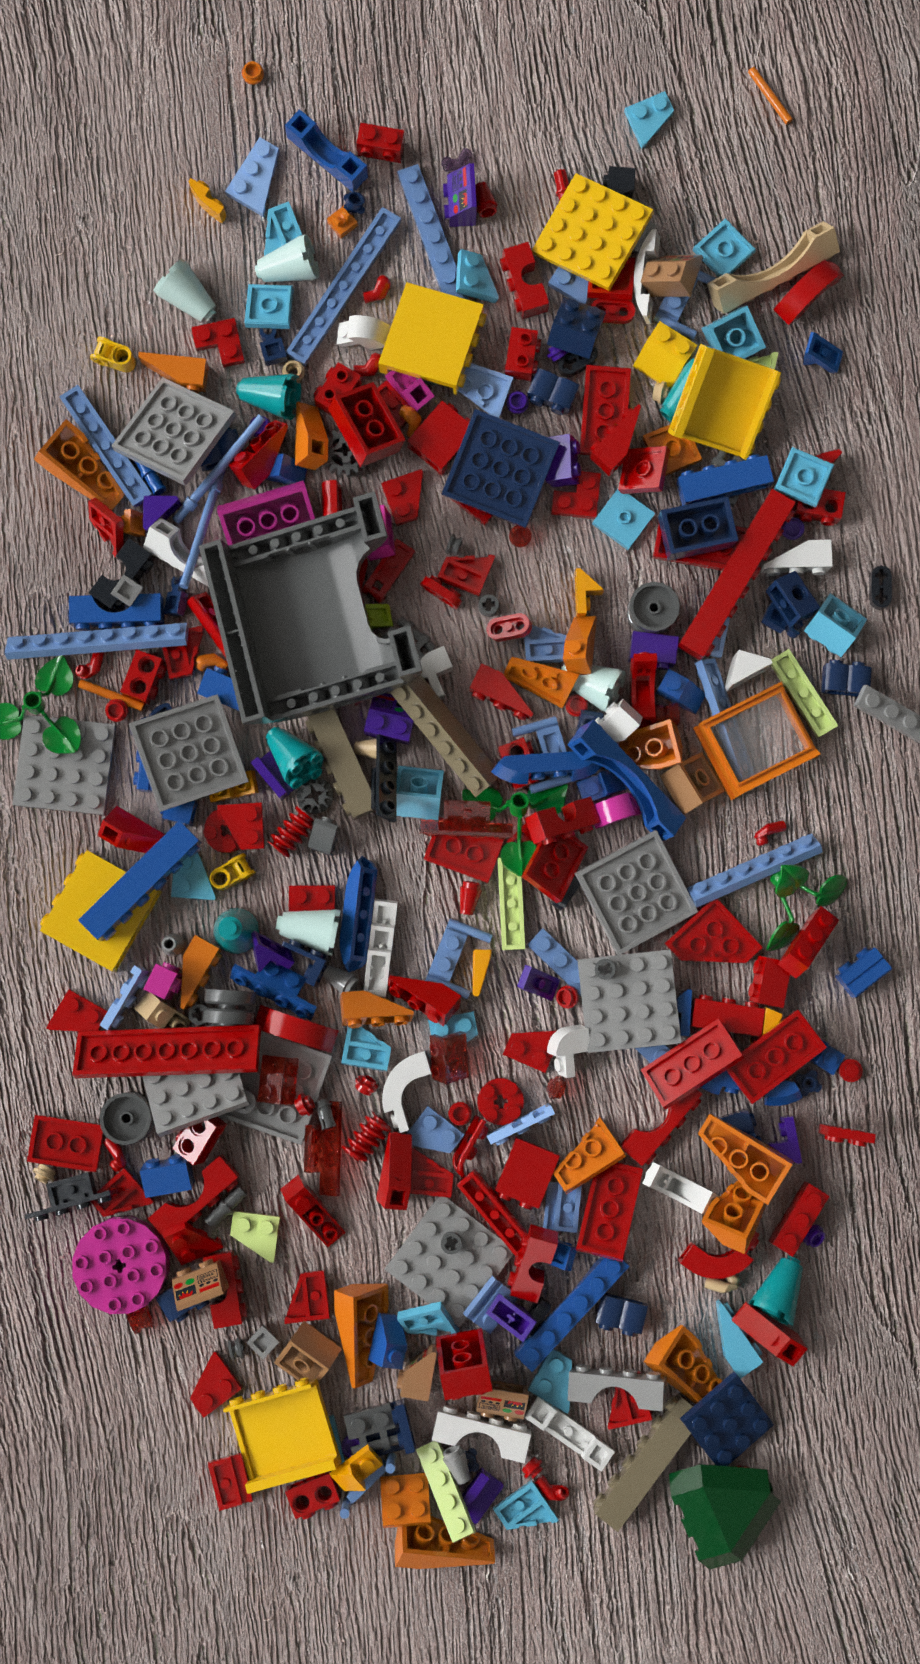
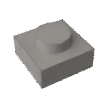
M123 574L111 595L131 607L143 587Z
M263 1324L246 1344L264 1359L280 1340Z

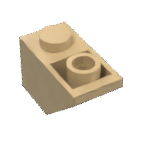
M148 991L134 1008L142 1017L158 1028L188 1027L191 1023L190 1019L175 1007Z

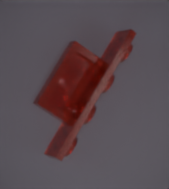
M444 800L443 821L420 820L419 834L427 836L442 834L450 837L465 835L473 838L489 836L496 839H506L507 837L513 838V824L490 823L491 802Z
M329 1101V1103L332 1102L330 1107L336 1126L322 1130L321 1124L305 1125L304 1172H320L319 1195L337 1197L340 1196L342 1101Z

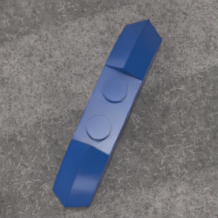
M574 751L504 756L491 772L511 783L528 784L529 777H531V780L545 779V776L553 775L554 779L567 777L568 774L572 781L581 780L593 775L602 766L582 761Z
M361 856L354 864L349 874L345 891L340 932V952L348 973L365 965L369 948L378 870L375 864L364 856Z
M727 1071L701 1086L702 1089L719 1095L722 1086L725 1087L724 1092L738 1094L740 1090ZM784 1080L764 1095V1105H787L803 1097L795 1082Z

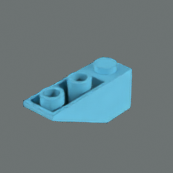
M718 1299L716 1301L723 1356L741 1379L763 1363L759 1357L763 1353L755 1342L750 1344L745 1337L748 1334L732 1322L731 1319L735 1313L728 1303L722 1304Z

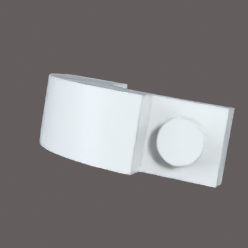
M425 1051L413 1054L396 1065L389 1074L383 1088L382 1103L384 1113L394 1111V1115H391L394 1129L399 1128L400 1133L409 1130L402 1105V1094L405 1087L412 1080L431 1074Z
M654 1162L647 1170L643 1181L644 1185L687 1205L705 1215L711 1201L716 1197H720L716 1193Z

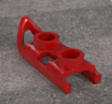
M477 1115L474 1116L453 1155L454 1170L461 1177H465L463 1167L466 1159L472 1160L476 1156L477 1148L474 1145L477 1139H484L488 1133V1127L485 1126L486 1121L481 1119L478 1122L480 1117Z

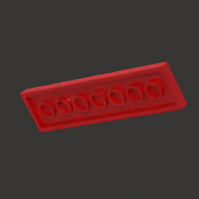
M260 1025L81 1031L77 1035L72 1075L77 1079L258 1072L261 1027Z

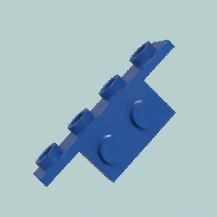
M271 960L261 972L257 971L256 974L234 964L230 979L234 980L236 984L245 986L257 992V995L274 1001L279 1007L295 1012L300 1018H306L310 1021L313 1019L317 1007L297 997L307 978L282 965L277 966Z

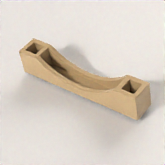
M824 221L803 232L797 244L781 261L759 273L749 275L725 273L710 281L707 285L714 307L723 314L732 312L743 303L753 301L756 296L773 290L775 286L783 282L792 280L794 276L803 271L812 269L814 265L824 259H831L833 255L840 252L835 228Z

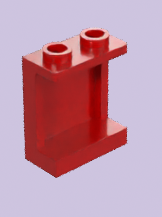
M443 401L437 405L407 440V448L441 476L447 470V465L457 455L471 420L468 417L464 419L458 414L459 411L451 403L446 404Z
M515 1137L499 1181L495 1186V1191L499 1192L497 1196L507 1201H511V1198L520 1201V1206L532 1210L533 1207L539 1209L560 1155Z

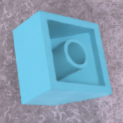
M748 306L740 307L701 328L710 347L743 359L766 348Z
M830 593L820 606L821 608L810 620L804 632L812 640L826 646L831 653L842 657L857 638L867 618Z
M398 766L397 816L438 820L444 770Z

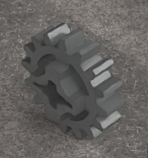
M333 430V437H328V461L324 463V466H331L329 469L331 474L338 471V477L340 478L343 473H346L347 478H350L351 472L359 475L358 468L365 470L366 466L360 467L357 461L352 464L355 457L342 433L337 434ZM343 450H348L347 456H343ZM338 461V462H340L343 466H340V465L336 464L335 462Z

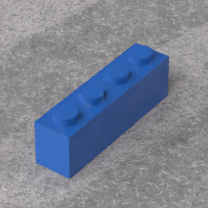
M759 454L747 457L745 461L731 460L726 462L724 466L716 467V465L704 467L703 471L694 473V470H689L681 473L676 485L682 506L723 497L729 498L770 488L774 479L768 456L760 457Z

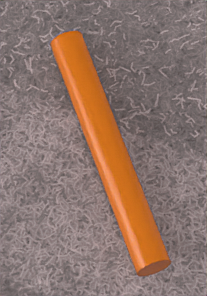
M756 67L750 68L748 74L786 125L793 120L791 115Z
M83 679L79 681L78 688L110 700L121 699L128 707L141 712L145 707V703Z

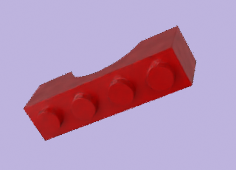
M695 1090L669 1107L667 1116L659 1127L649 1131L633 1128L619 1146L641 1166L645 1163L649 1165L657 1155L655 1153L656 1149L660 1145L664 1147L671 1139V1131L675 1127L679 1129L686 1121V1113L690 1109L694 1111L702 1100L699 1098L702 1093Z
M223 1154L202 1170L204 1188L196 1202L188 1205H179L167 1201L147 1218L162 1236L163 1230L179 1223L195 1222L203 1215L200 1211L206 1205L211 1208L221 1199L218 1194L224 1189L229 1192L238 1184L236 1179L240 1174Z

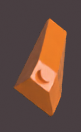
M65 419L38 451L34 460L64 483L89 499L97 498L112 511L125 494L111 473L105 469L100 461L101 458L97 452L93 451L85 434Z
M671 719L637 729L624 741L617 742L619 747L633 759L640 769L661 770L683 762V746L678 726Z
M711 1113L698 1132V1135L725 1164L730 1173L742 1184V1187L749 1194L768 1205L793 1165V1160Z
M737 1180L734 1184L731 1183L719 1198L716 1197L711 1201L702 1219V1223L722 1245L745 1254L767 1204L749 1194Z
M385 1283L350 1284L334 1290L335 1317L351 1386L354 1389L373 1382L376 1364L369 1361L368 1358L378 1313L387 1314L389 1308L388 1284Z
M683 1325L678 1326L655 1342L644 1360V1363L654 1372L661 1373V1376L667 1377V1383L695 1404L722 1382L713 1370L711 1360L704 1354L700 1340Z
M431 1516V1524L397 1527L395 1567L428 1569L495 1563L494 1539L476 1532L452 1543L445 1522Z

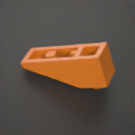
M139 352L138 357L141 363L165 379L197 394L199 392H206L209 365L205 358Z
M596 616L573 618L564 643L563 662L567 671L580 675L592 673Z

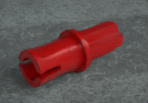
M558 169L554 172L557 189L555 194L559 201L569 185L565 169Z

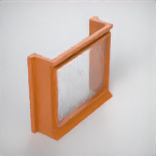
M782 681L693 727L730 801L821 754L814 746L783 687Z

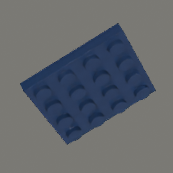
M475 409L441 495L526 528L560 442Z

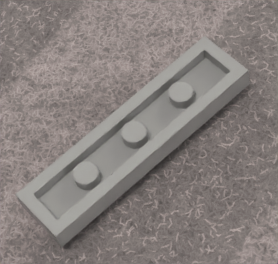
M863 685L853 706L920 744V715L872 687Z

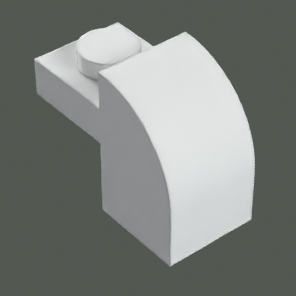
M362 315L349 316V321L339 323L337 345L347 347L360 344L370 350L384 348L390 325L374 317Z
M442 646L428 652L420 660L423 670L421 676L426 682L428 681L429 686L441 700L445 699V694L437 677L453 671V666L445 647Z
M580 1024L566 1026L557 1030L550 1038L547 1053L556 1056L554 1066L559 1075L565 1078L575 1077L574 1054L588 1052L587 1048L590 1041L589 1028H585V1026Z

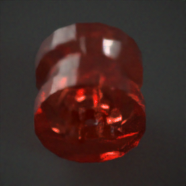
M147 1305L127 1314L130 1327L135 1334L140 1333L143 1328L154 1327V1320Z

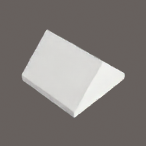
M738 650L730 663L724 685L726 692L765 672L773 663L771 659Z

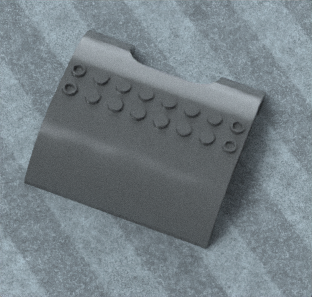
M376 491L354 497L355 507L236 544L227 545L219 539L199 545L243 724L282 722L336 709L400 688L416 679L423 672L410 625L387 632L389 638L383 639L374 634L369 622L360 587L359 572L366 557L379 548L388 537Z

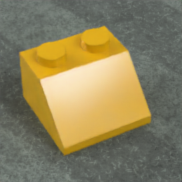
M659 321L644 344L633 367L657 383L667 382V387H670L671 390L684 366L694 356L698 345Z

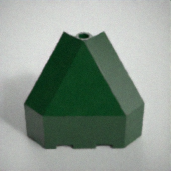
M699 1464L669 1473L671 1498L675 1506L680 1505L684 1516L681 1518L688 1537H693L698 1547L695 1550L698 1561L710 1570L742 1561L781 1503L773 1495L774 1490L769 1480L767 1469Z

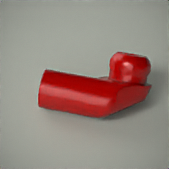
M781 820L763 826L754 835L756 844L758 846L768 844L767 836L785 832L786 823Z
M544 1475L539 1476L534 1481L547 1500L563 1501L569 1496V1489L566 1486L550 1484Z

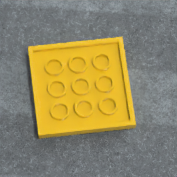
M575 173L532 248V254L610 291L652 218L654 211L650 207Z

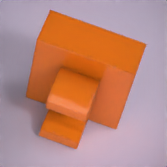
M344 205L327 218V223L340 239L358 226L356 219L343 208Z
M133 509L124 510V515L120 516L124 522L123 533L136 537L145 536L143 513Z

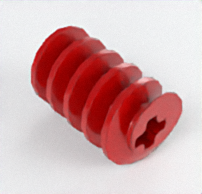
M298 806L295 807L298 815L290 813L289 816L292 821L283 820L286 828L277 827L280 835L271 834L274 842L267 841L283 856L288 858L291 857L288 849L296 851L297 848L294 842L302 844L303 841L300 835L308 837L309 834L306 829L312 830L313 828L312 822L314 820Z
M371 1111L374 1115L373 1118L365 1116L368 1122L367 1125L359 1124L362 1132L353 1131L356 1139H347L350 1147L341 1146L347 1154L360 1162L359 1160L368 1161L365 1153L373 1155L374 1150L371 1145L379 1147L380 1143L377 1138L383 1140L386 1138L383 1130L387 1132L392 1131L390 1125L373 1111Z

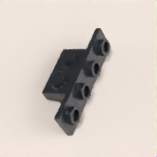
M379 734L376 736V767L371 770V809L376 811V815L394 823L397 821V743Z
M92 1171L46 1184L51 1207L26 1214L24 1217L25 1220L34 1218L35 1222L48 1219V1214L55 1212L56 1216L69 1213V1207L76 1206L77 1210L91 1206L90 1201L98 1200V1204L112 1200L111 1195L118 1194L120 1191L118 1188L97 1194Z

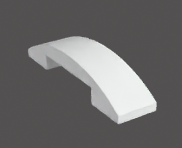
M652 229L644 240L637 256L634 270L635 298L646 324H651L653 301L650 294H646V289L640 281L646 263L659 256L660 236L657 229Z
M538 1396L524 1415V1418L570 1447L601 1472L615 1453L610 1446L584 1426Z

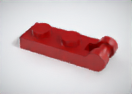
M399 539L394 541L396 555L384 557L362 588L364 594H370L379 604L384 601L388 592L416 553L414 549ZM377 581L383 585L380 590L374 587Z

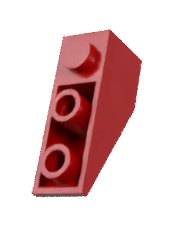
M640 404L634 409L630 407L623 414V420L618 425L614 423L606 432L608 435L603 440L598 439L591 447L590 459L609 477L626 459L640 412Z
M276 420L268 423L265 426V430L259 436L253 438L249 445L242 452L238 453L229 464V467L243 486L256 489L270 475L288 429L287 423Z
M481 663L469 689V692L473 693L472 697L483 702L485 699L493 702L492 706L501 711L508 709L514 712L513 716L525 721L526 718L531 720L533 717L532 711L503 673Z
M116 806L103 819L97 836L117 848L147 853L165 834Z
M391 975L388 978L387 990L394 997L401 998L412 1009L421 1011L427 1015L429 1020L439 1023L443 1027L460 1008L461 995L443 983Z
M389 1132L376 1197V1200L384 1209L407 1211L411 1190L412 1134Z
M299 1175L280 1189L286 1203L327 1248L346 1233L314 1191Z
M747 1302L743 1304L731 1319L732 1322L772 1354L793 1367L808 1349L797 1332Z

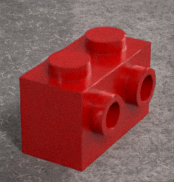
M360 122L356 142L357 155L401 163L405 145L404 130Z
M511 327L505 375L511 376L513 379L531 381V376L536 374L538 361L534 360L535 352L540 353L542 340L537 339L538 330Z
M339 362L335 367H331L325 377L327 380L323 386L319 385L313 396L315 397L316 407L329 415L331 413L328 409L334 396L358 388L362 384L361 375Z
M758 956L753 966V983L750 984L748 990L749 1001L784 1008L790 974L778 965L780 960Z

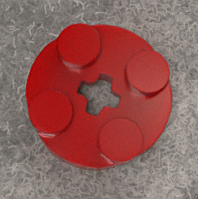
M218 809L213 811L207 817L203 830L204 837L209 846L220 853H232L240 850L232 834L222 835L223 830L221 828L223 825H227Z
M495 1078L488 1081L481 1088L477 1098V1105L480 1113L487 1121L496 1125H506L520 1116L524 1106V1097L522 1091L514 1082L506 1078ZM498 1095H502L504 1099L507 1098V1103L503 1105V1108H499L497 1104H494V1100L498 1098Z

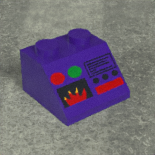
M469 163L448 174L447 183L443 184V197H448V205H444L445 219H449V227L476 226L477 206L474 163Z
M384 693L373 697L366 719L364 734L375 738L380 734L394 742L409 745L414 721L392 694Z

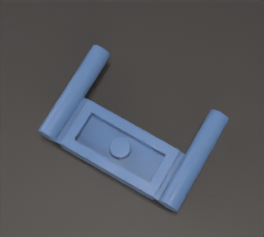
M699 270L694 288L698 280L707 284L716 278ZM664 297L653 321L658 323L661 321L676 332L693 340L697 334L696 330L678 322L690 297Z
M556 716L512 729L514 737L536 731L542 753L567 752ZM568 774L567 777L554 779L553 775L549 776L551 779L531 784L529 788L531 794L574 781L570 779Z
M450 918L425 981L443 983L460 994L461 997L468 999L470 990L450 983L454 969L468 935L490 943L493 935Z
M389 1453L387 1461L381 1457L383 1466L364 1479L365 1491H347V1496L342 1501L341 1518L346 1519L349 1517L351 1505L385 1472L391 1474L395 1471V1453Z

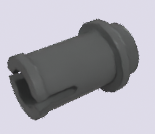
M329 1099L315 1102L316 1107L314 1110L318 1112L322 1130L335 1127L336 1123L330 1107L332 1102L329 1103Z

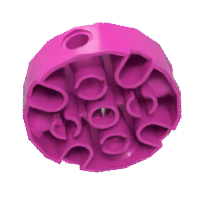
M114 1216L93 1226L79 1240L72 1258V1277L79 1294L93 1308L108 1314H129L145 1307L163 1289L170 1272V1251L165 1239L150 1223L135 1216ZM119 1261L126 1264L123 1269L118 1267L117 1263Z

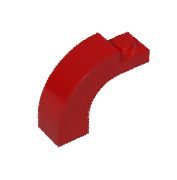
M824 259L803 276L773 310L790 325L797 321L822 293L838 283L845 275L840 271L837 264Z
M641 652L633 654V658H631L630 706L643 717L637 729L655 724L654 686L657 653Z
M263 1005L259 1007L254 1024L260 1025L261 1030L330 1053H332L339 1030Z
M755 1231L745 1254L734 1249L724 1254H709L693 1242H690L677 1261L691 1272L705 1278L722 1279L731 1277L743 1271L754 1260L746 1253L749 1250L753 1251L758 1245L759 1240L757 1238L760 1234Z

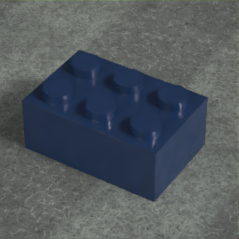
M728 497L664 509L660 511L658 516L668 561L734 548L738 542Z

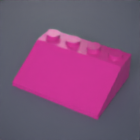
M304 481L217 506V513L228 545L315 519Z

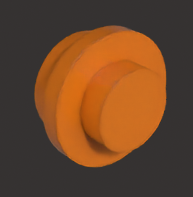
M250 61L243 67L242 77L246 83L255 85L262 81L264 70L257 62Z

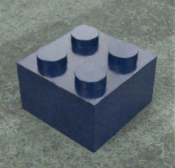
M564 297L553 321L547 345L590 359L600 334L606 311Z

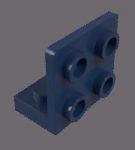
M291 939L289 943L283 941L282 946L315 961L314 965L309 964L304 977L307 978L305 983L318 987L323 973L329 964L328 961L324 960L326 955L313 949L308 953L304 951V945Z
M405 1398L392 1401L390 1406L395 1428L386 1431L388 1437L397 1435L399 1444L390 1446L391 1449L375 1450L378 1456L404 1449L406 1454L413 1453L416 1450ZM379 1432L366 1436L367 1442L381 1439Z

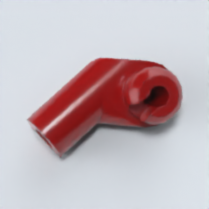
M379 276L374 290L363 292L365 304L382 300L386 297L391 287V282L387 276Z
M373 353L365 365H353V371L361 375V377L376 375L379 371L378 362L381 354Z
M104 652L93 653L91 662L85 665H78L75 670L76 675L81 679H88L98 674L101 669Z
M106 1138L103 1144L114 1157V1160L110 1162V1166L115 1172H119L122 1168L126 1167L125 1155L119 1144Z

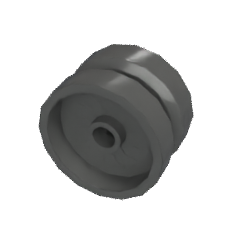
M649 582L641 585L635 590L627 606L626 615L629 625L634 631L665 634L671 629L679 615L680 604L678 596L671 587L664 583ZM650 608H655V612H652Z
M205 989L204 1001L210 1004H219V1008L205 1009L203 1012V1022L218 1023V1025L223 1026L254 1025L255 1012L252 1010H241V1005L253 1006L256 1004L257 992Z
M130 1091L116 1094L108 1099L101 1109L99 1118L101 1130L114 1143L128 1145L139 1142L149 1136L155 1127L148 1098L142 1093ZM129 1114L131 1120L126 1122L125 1117Z

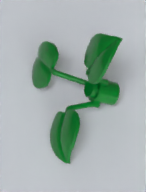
M63 655L53 658L38 671L35 677V686L39 691H30L25 694L21 715L13 704H0V740H10L21 733L22 726L19 721L24 719L28 710L35 715L41 713L51 725L44 730L42 735L43 744L49 751L56 754H74L78 751L81 744V732L77 723L66 716L58 718L54 723L44 711L46 704L42 697H48L50 693L55 696L65 695L73 686V673Z
M564 784L533 794L529 790L527 795L517 792L502 807L500 793L491 787L486 788L476 797L469 789H464L462 791V800L468 814L480 822L493 821L496 812L501 813L508 807L510 813L518 818L517 843L509 842L505 844L501 850L500 857L502 864L509 871L521 877L537 847L532 841L522 842V817L527 814L528 807L530 809L535 808L536 812L555 807L557 814H559L565 804L568 786Z
M781 865L780 871L771 876L770 882L776 887L775 893L782 900L789 916V922H782L775 929L766 950L775 951L788 946L800 930V925L794 923V916L785 897L792 895L799 887L818 897L816 900L818 906H828L842 895L848 878L841 874L834 875L822 884L819 892H815L803 885L809 876V871L805 867Z

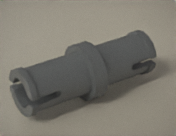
M236 1185L224 1200L220 1199L218 1201L219 1205L204 1218L205 1222L215 1230L228 1215L231 1216L234 1213L235 1207L248 1196L246 1192Z

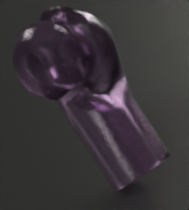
M463 148L458 158L444 157L441 161L443 170L448 173L458 170L468 163L473 153L468 148Z

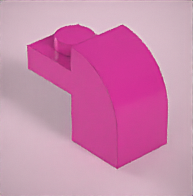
M393 370L385 375L394 389L416 411L434 397V394L421 378L417 379L416 377Z
M624 793L595 804L600 823L594 826L598 829L641 815L638 803L632 793Z

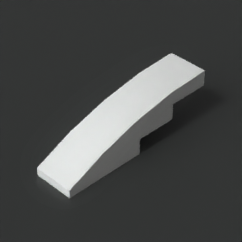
M375 898L363 991L386 997L398 901Z

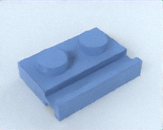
M549 1182L546 1191L543 1228L577 1233L582 1185L566 1195L559 1182Z
M491 1276L463 1312L468 1319L472 1320L489 1334L492 1333L498 1323L488 1316L486 1312L497 1295L500 1293L513 1302H516L518 1299L510 1296V1288L494 1276Z

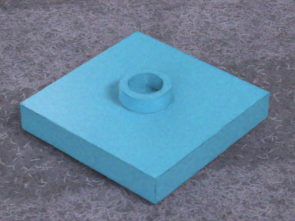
M725 218L695 245L692 251L696 255H702V261L720 277L725 273L732 274L756 252V249Z
M248 284L245 328L290 329L293 285Z
M792 447L774 490L816 508L834 464Z
M617 489L592 522V525L629 550L655 513L630 494H621Z

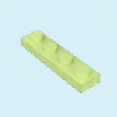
M790 649L771 659L773 663L770 666L779 680L782 681L784 688L816 738L818 739L837 727L838 724Z
M497 858L502 950L525 949L522 877L509 871L502 864L501 858Z
M432 1441L416 1449L452 1543L476 1533L457 1482L443 1461L444 1450L441 1443Z

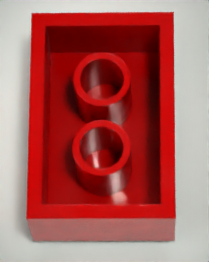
M374 382L334 396L328 410L360 467L400 451L406 439Z
M482 1328L436 1337L439 1372L445 1400H459L462 1397L483 1395L493 1391Z

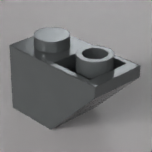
M322 816L321 820L315 818L308 844L309 849L329 856L332 855L340 833L335 820Z

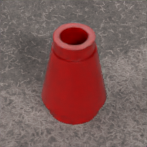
M479 182L475 185L476 212L481 217L488 218L497 212L498 204L486 182Z
M463 881V885L460 886L461 914H474L482 893L480 883Z

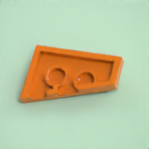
M511 657L503 673L506 679L560 708H563L580 675L516 657Z
M599 1117L594 1127L582 1137L579 1145L566 1156L553 1174L567 1195L626 1156Z

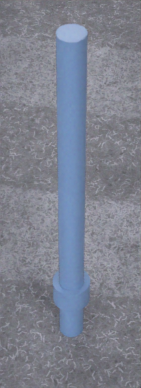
M260 414L257 415L190 497H186L182 502L183 506L172 518L176 523L180 524L190 511L193 512L198 506L197 502L265 422L266 419Z
M226 469L208 489L209 494L179 585L183 589H188L200 553L199 545L203 543L217 496L221 494L223 488L222 481Z

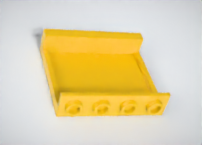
M406 282L378 362L380 373L387 374L390 370L451 387L453 388V394L457 395L459 387L463 388L465 384L466 367L470 368L472 363V348L477 347L479 342V327H484L487 314L484 313V304Z
M700 344L668 432L675 437L685 438L747 460L746 458L755 449L754 441L757 434L763 428L765 413L771 408V398L774 390L780 385L781 372Z
M86 850L85 853H81L75 862L77 867L73 874L69 873L64 881L65 888L62 893H58L53 899L52 905L54 907L49 914L46 913L42 918L40 931L106 969L117 972L162 891L154 889L148 895L150 897L149 901L142 907L137 906L132 911L133 916L125 924L121 922L115 928L116 933L109 940H97L78 919L126 872Z
M308 1377L295 1381V1385L287 1387L286 1383L273 1387V1391L265 1393V1390H260L252 1393L251 1397L247 1399L239 1396L229 1400L230 1404L223 1409L224 1413L230 1412L249 1477V1481L245 1484L247 1494L336 1470L342 1463L317 1378L309 1380Z

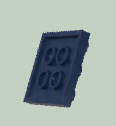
M734 1371L679 1418L713 1464L717 1466H728L774 1426L773 1422Z

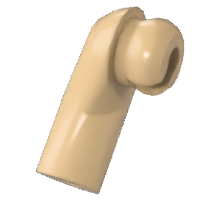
M737 1275L727 1277V1281L707 1278L705 1288L719 1293H727L738 1289L740 1278Z

